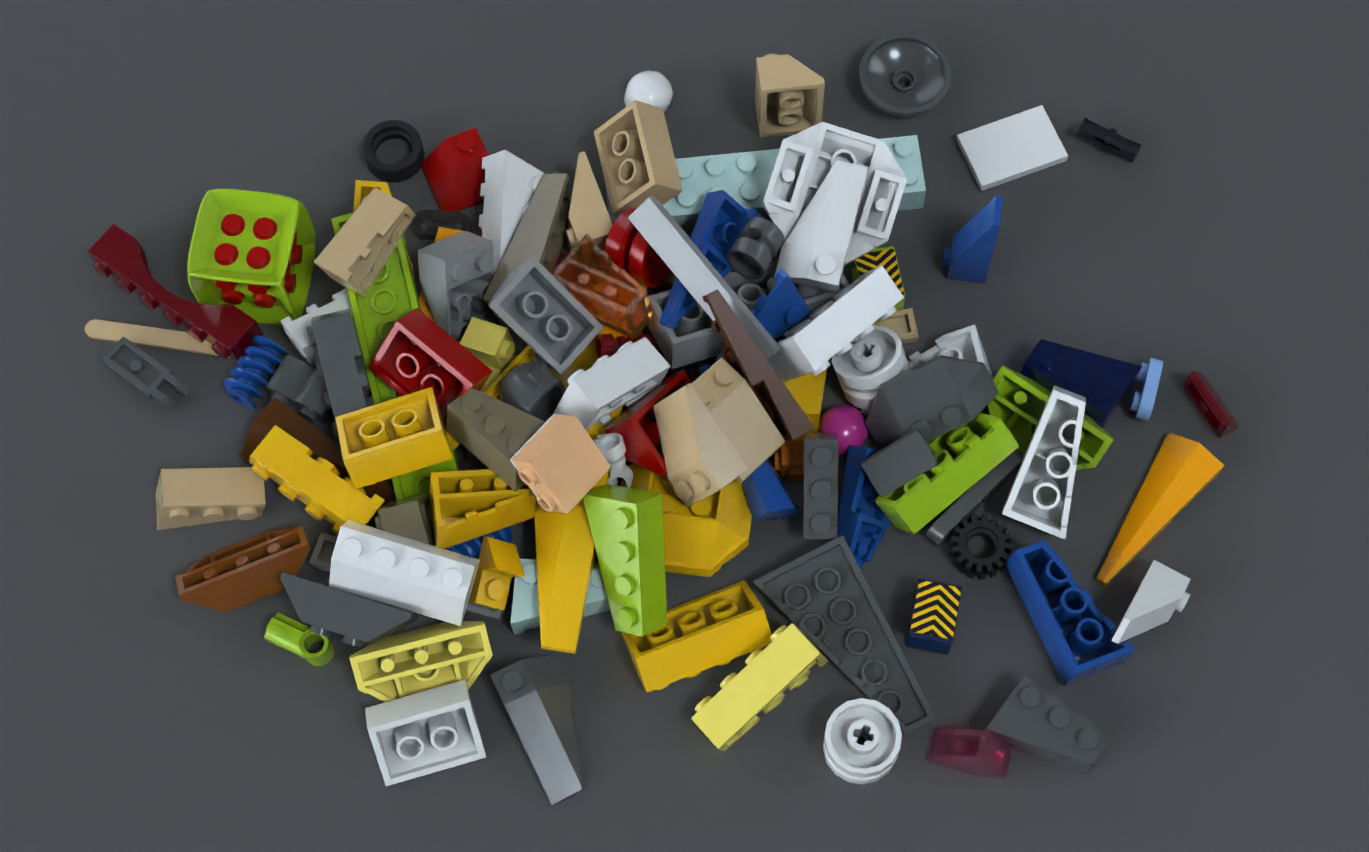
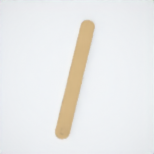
M97 319L90 320L85 325V333L92 339L118 342L122 337H125L135 345L219 356L212 350V344L204 340L200 343L188 332Z

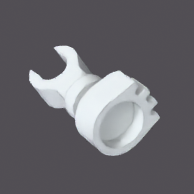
M618 433L598 435V439H595L594 443L611 466L608 484L617 486V478L619 477L623 478L626 481L627 487L630 488L633 481V472L625 464L626 458L624 454L626 446L622 435Z

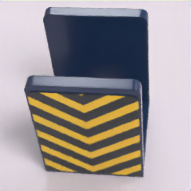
M918 579L906 639L907 647L939 654H949L951 644L954 641L963 586Z

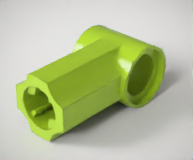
M279 612L271 618L266 627L264 636L266 641L306 659L311 665L324 666L334 656V646L329 637L310 632L311 627ZM314 642H324L321 651L309 653V648Z

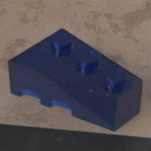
M1041 339L1023 363L1020 374L1036 381L1049 391H1052L1055 385L1085 397L1084 414L1104 428L1136 382L1143 366Z

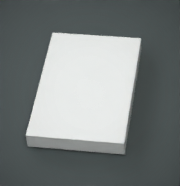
M1043 105L960 133L956 137V141L981 191L1063 163L1068 158V154Z

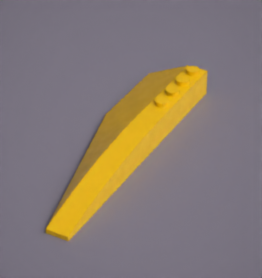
M611 282L584 286L575 296L604 326L598 334L610 333L615 339L617 336H625L627 338L642 334L647 312V287ZM595 338L561 375H558L547 364L548 370L563 383L566 389L569 385L567 380L573 373L579 369L584 371L590 369L598 360L595 351ZM625 405L608 414L611 417V421L604 426L598 421L589 428L587 433L593 441L598 439V435L606 434L604 430L626 411ZM610 469L589 491L608 484ZM582 498L568 514L554 511L548 512L536 500L534 521L541 649L576 654L596 558V549L584 501Z

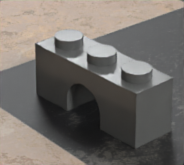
M837 433L803 434V539L837 538L839 440Z

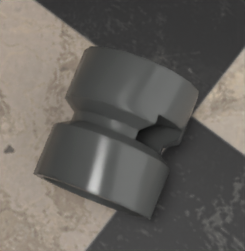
M760 217L750 218L740 232L739 238L736 239L726 254L728 264L734 271L746 278L760 279L772 263V258L777 255L784 244L785 237L778 226L767 219Z

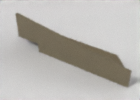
M567 173L544 174L483 297L486 303H490L500 285L523 260L535 257L552 275L554 274L565 238V230H567L569 225L568 216L571 203L563 202V196L569 181Z

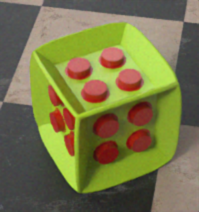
M213 189L207 191L197 214L187 262L188 283L197 302L210 305L233 304L255 319L257 323L282 325L280 320L288 316L292 321L300 318L308 297L316 253L315 229L306 207L300 201L280 194L240 189Z

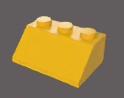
M432 387L335 417L343 462L355 489L453 459L448 435Z

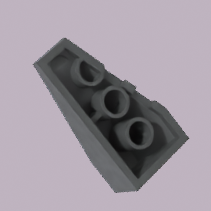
M551 654L522 659L491 674L490 676L551 805L554 806L582 792L583 785L570 683L556 655Z

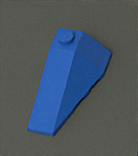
M995 196L953 236L951 248H944L942 267H948L947 279L985 283L1000 228L1003 196Z

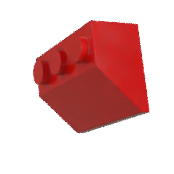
M418 308L396 321L369 366L370 370L401 396L432 387L445 429L447 426V405L472 388L480 391L493 372Z
M684 369L664 378L660 385L632 404L604 430L606 434L618 433L622 435L626 446L624 454L626 460L661 476L667 475L653 406L685 385L692 384Z

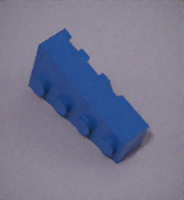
M1045 540L1014 551L1005 566L1064 686L1120 665L1136 651L1128 641L1118 644L1111 641L1116 632V626L1108 616L1104 617L1093 604L1092 601L1094 599L1086 589L1082 590L1072 578V572Z

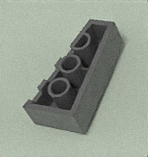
M351 308L312 317V327L307 328L311 347L317 346L320 358L315 359L320 379L325 378L327 390L324 391L328 410H333L335 418L374 405ZM335 419V422H332L335 438L337 441H339V435Z

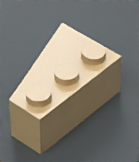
M375 187L370 194L363 198L360 206L315 259L314 263L331 279L365 297L413 220L415 213L408 205Z
M251 467L161 469L155 493L157 530L236 519L252 520L257 518V516H262L266 505L264 480L251 470Z

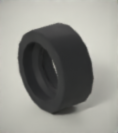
M400 120L381 122L370 129L364 139L363 152L369 170L377 178L385 182L398 183L410 179L418 173L424 162L425 152L420 135L412 125ZM398 138L410 142L412 152L403 162L384 164L376 157L377 148L387 140Z

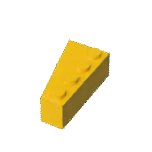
M276 425L250 455L249 462L253 465L251 470L265 481L271 478L280 485L278 490L285 497L292 501L297 498L307 505L305 511L318 521L324 518L332 524L333 528L331 530L337 536L340 526L348 520L369 526L385 502L377 494L369 498L362 487L355 489L351 478L345 477L344 480L338 476L340 473L335 468V465L326 459L318 457L314 460L310 456L313 452L310 448Z

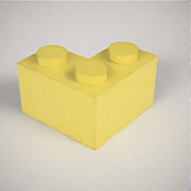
M472 317L460 344L493 371L480 390L484 392L520 353L507 327Z

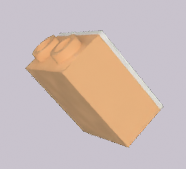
M556 413L510 459L517 469L520 479L535 494L538 504L548 512L554 511L568 514L611 468L578 418L572 415Z

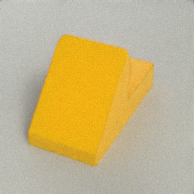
M483 536L479 554L480 563L469 603L498 611H505L511 579L524 578L523 567L515 544Z

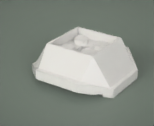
M821 122L782 140L763 205L771 222L778 226L786 240L836 160L869 167L845 263L847 265L888 242L907 177L897 164L885 141Z

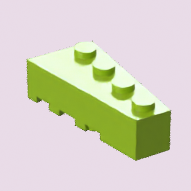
M979 413L973 421L928 441L938 461L936 466L884 497L879 495L874 501L895 528L916 534L1020 445L1001 418Z
M606 484L589 491L583 497L615 630L645 636L668 624L662 493Z

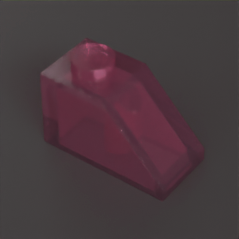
M935 728L927 761L977 777L1006 779L1014 745L989 730Z

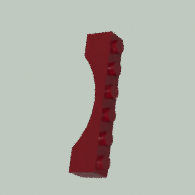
M115 224L88 251L95 261L93 267L106 278L112 275L117 279L116 283L129 294L135 291L141 295L139 298L145 305L152 310L158 307L164 311L163 315L175 326L180 324L188 328L187 332L200 343L204 340L212 344V350L223 359L230 357L237 362L240 357L246 356L244 353L246 347L253 346L251 339L256 335H264L257 321L233 304H200L182 299L167 291L152 277L148 268L146 254L137 239Z

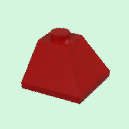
M476 127L446 138L422 163V168L444 218L484 203V197L480 196L481 184L485 183V170L482 169V158L488 156V153Z

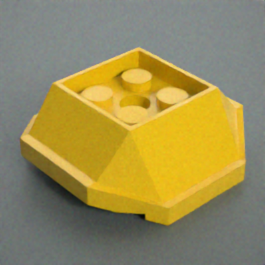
M635 463L628 465L633 472V481L630 488L662 493L665 572L711 577L721 569L723 564L734 558L749 545L752 515L743 486L736 479L718 492L687 507L675 494L674 487L668 480L667 475L661 476ZM622 478L621 486L627 487L626 481Z

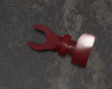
M610 333L597 334L595 338L597 359L604 355L611 357L625 343L629 341L635 343L644 337L654 346V339L650 340V335L637 334L627 338L625 336H617L616 339Z

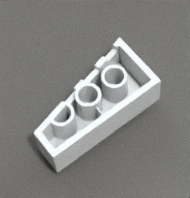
M1054 385L1002 511V514L1062 539H1066L1086 405L1085 397Z

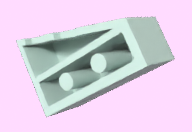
M520 559L524 578H515L510 622L514 635L540 626L537 559ZM594 563L583 617L610 610L599 563Z

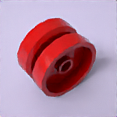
M629 208L618 216L608 233L604 251L606 270L612 276L624 280H633L636 284L648 288H657L667 280L672 271L628 219L636 210Z

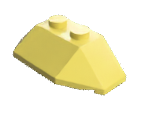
M462 621L461 626L442 622L387 636L350 655L349 659L358 690L388 702L462 680H466L469 690L486 663L492 658L493 653L485 622Z

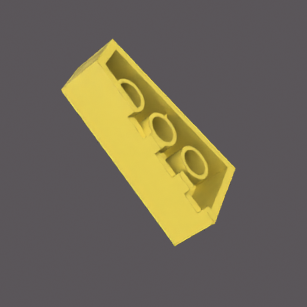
M793 623L788 627L782 625L770 637L772 642L763 651L759 648L750 654L745 660L747 666L738 674L733 672L728 675L719 685L722 689L713 698L707 696L695 707L694 710L697 713L691 719L719 750L726 751L755 726L760 720L757 716L760 711L766 714L777 707L785 697L783 692L787 688L789 690L795 687L799 688L806 682L811 667L817 664L822 668L830 661L808 636Z

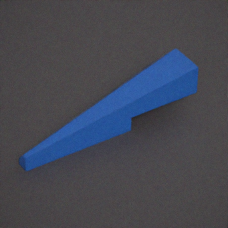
M719 190L706 194L690 239L724 278L732 270V267L726 260V254L736 239L739 238V234L748 220L753 217L766 218L754 207L743 208L727 192ZM677 277L659 322L662 326L670 329L676 328L678 326L677 322L687 312L692 311L697 306V301Z
M705 364L699 369L700 375L709 369L711 365ZM769 459L742 483L753 521L772 518L774 521L797 517L802 514Z
M849 445L838 516L837 538L842 535L844 536L861 569L864 562H870L891 522L874 501L879 494L860 462L878 451L868 447Z

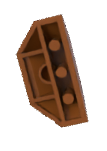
M296 526L293 529L280 528L268 530L204 556L192 564L186 572H180L175 576L181 600L222 612H229L284 590L285 588L280 579L282 572L297 575L311 550L303 526Z

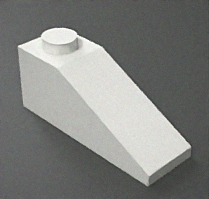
M1153 560L1111 641L1117 644L1168 622L1175 610L1182 612L1191 595L1185 592L1191 579Z

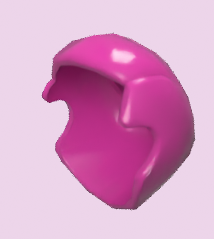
M839 405L830 408L822 415L819 421L818 433H837L839 457L844 453H848L849 445H863L868 437V427L865 424V417L860 410L850 405Z

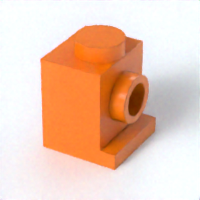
M803 440L785 441L781 446V451L774 453V468L776 471H781V476H788L792 480H803Z

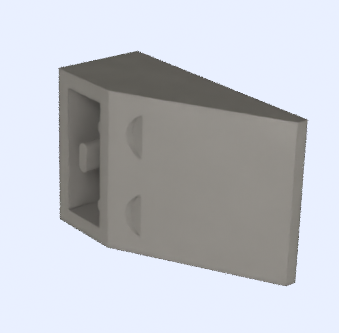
M463 231L418 250L419 281L438 326L460 343L472 317L496 324L495 314L483 300L494 276L492 240Z

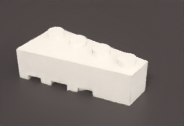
M502 150L482 158V169L485 170V183L481 184L480 196L484 197L483 214L479 215V227L482 229V237L493 242L494 274L542 176L545 174L507 150Z
M882 265L865 272L833 296L835 302L831 300L814 310L810 315L812 320L808 318L783 334L786 339L777 342L781 350L768 360L783 383L810 372L814 376L818 375L831 365L828 360L832 356L839 357L853 347L851 341L854 338L858 337V339H861L875 329L873 323L876 320L882 321L897 311L895 305L904 297Z

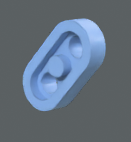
M1150 357L1148 363H1141L1137 381L1142 382L1140 392L1135 391L1130 410L1136 411L1135 418L1149 421L1162 372V360Z

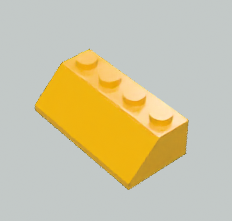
M745 580L668 609V624L645 636L621 632L638 676L647 693L653 690H662L671 683L683 678L695 677L702 671L716 665L728 664L734 658L747 653H753L759 648L762 650L772 642L770 639L772 633L764 608Z

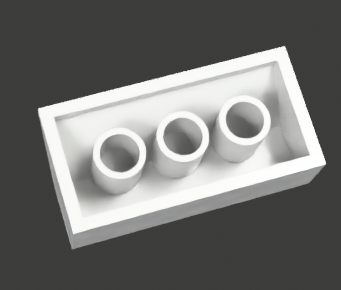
M348 520L340 526L332 554L329 587L461 626L480 560Z

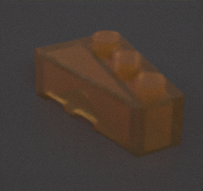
M587 233L552 273L602 325L631 339H635L653 317L647 291L623 268L620 269L611 260V256L606 251L602 252Z

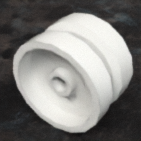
M874 325L875 329L863 338H854L851 341L853 347L839 357L832 356L831 362L847 401L855 407L870 410L881 384L911 370L897 333L888 327Z
M859 698L846 701L834 710L826 724L823 742L826 763L835 775L847 782L863 785L878 781L890 772L897 760L902 739L899 721L888 707L876 700ZM857 739H864L866 742L864 745H860L857 743Z

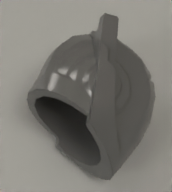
M534 353L533 362L519 365L505 375L500 386V399L502 402L543 421H547L556 410L566 388L548 370L546 362L537 353Z

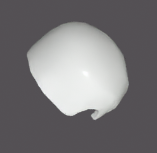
M648 70L636 74L627 84L624 95L626 107L637 100L663 108V112H665L673 97L671 83L663 74L657 71Z

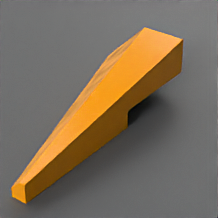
M1169 433L1164 439L1095 580L1104 588L1220 474L1225 465L1199 442Z

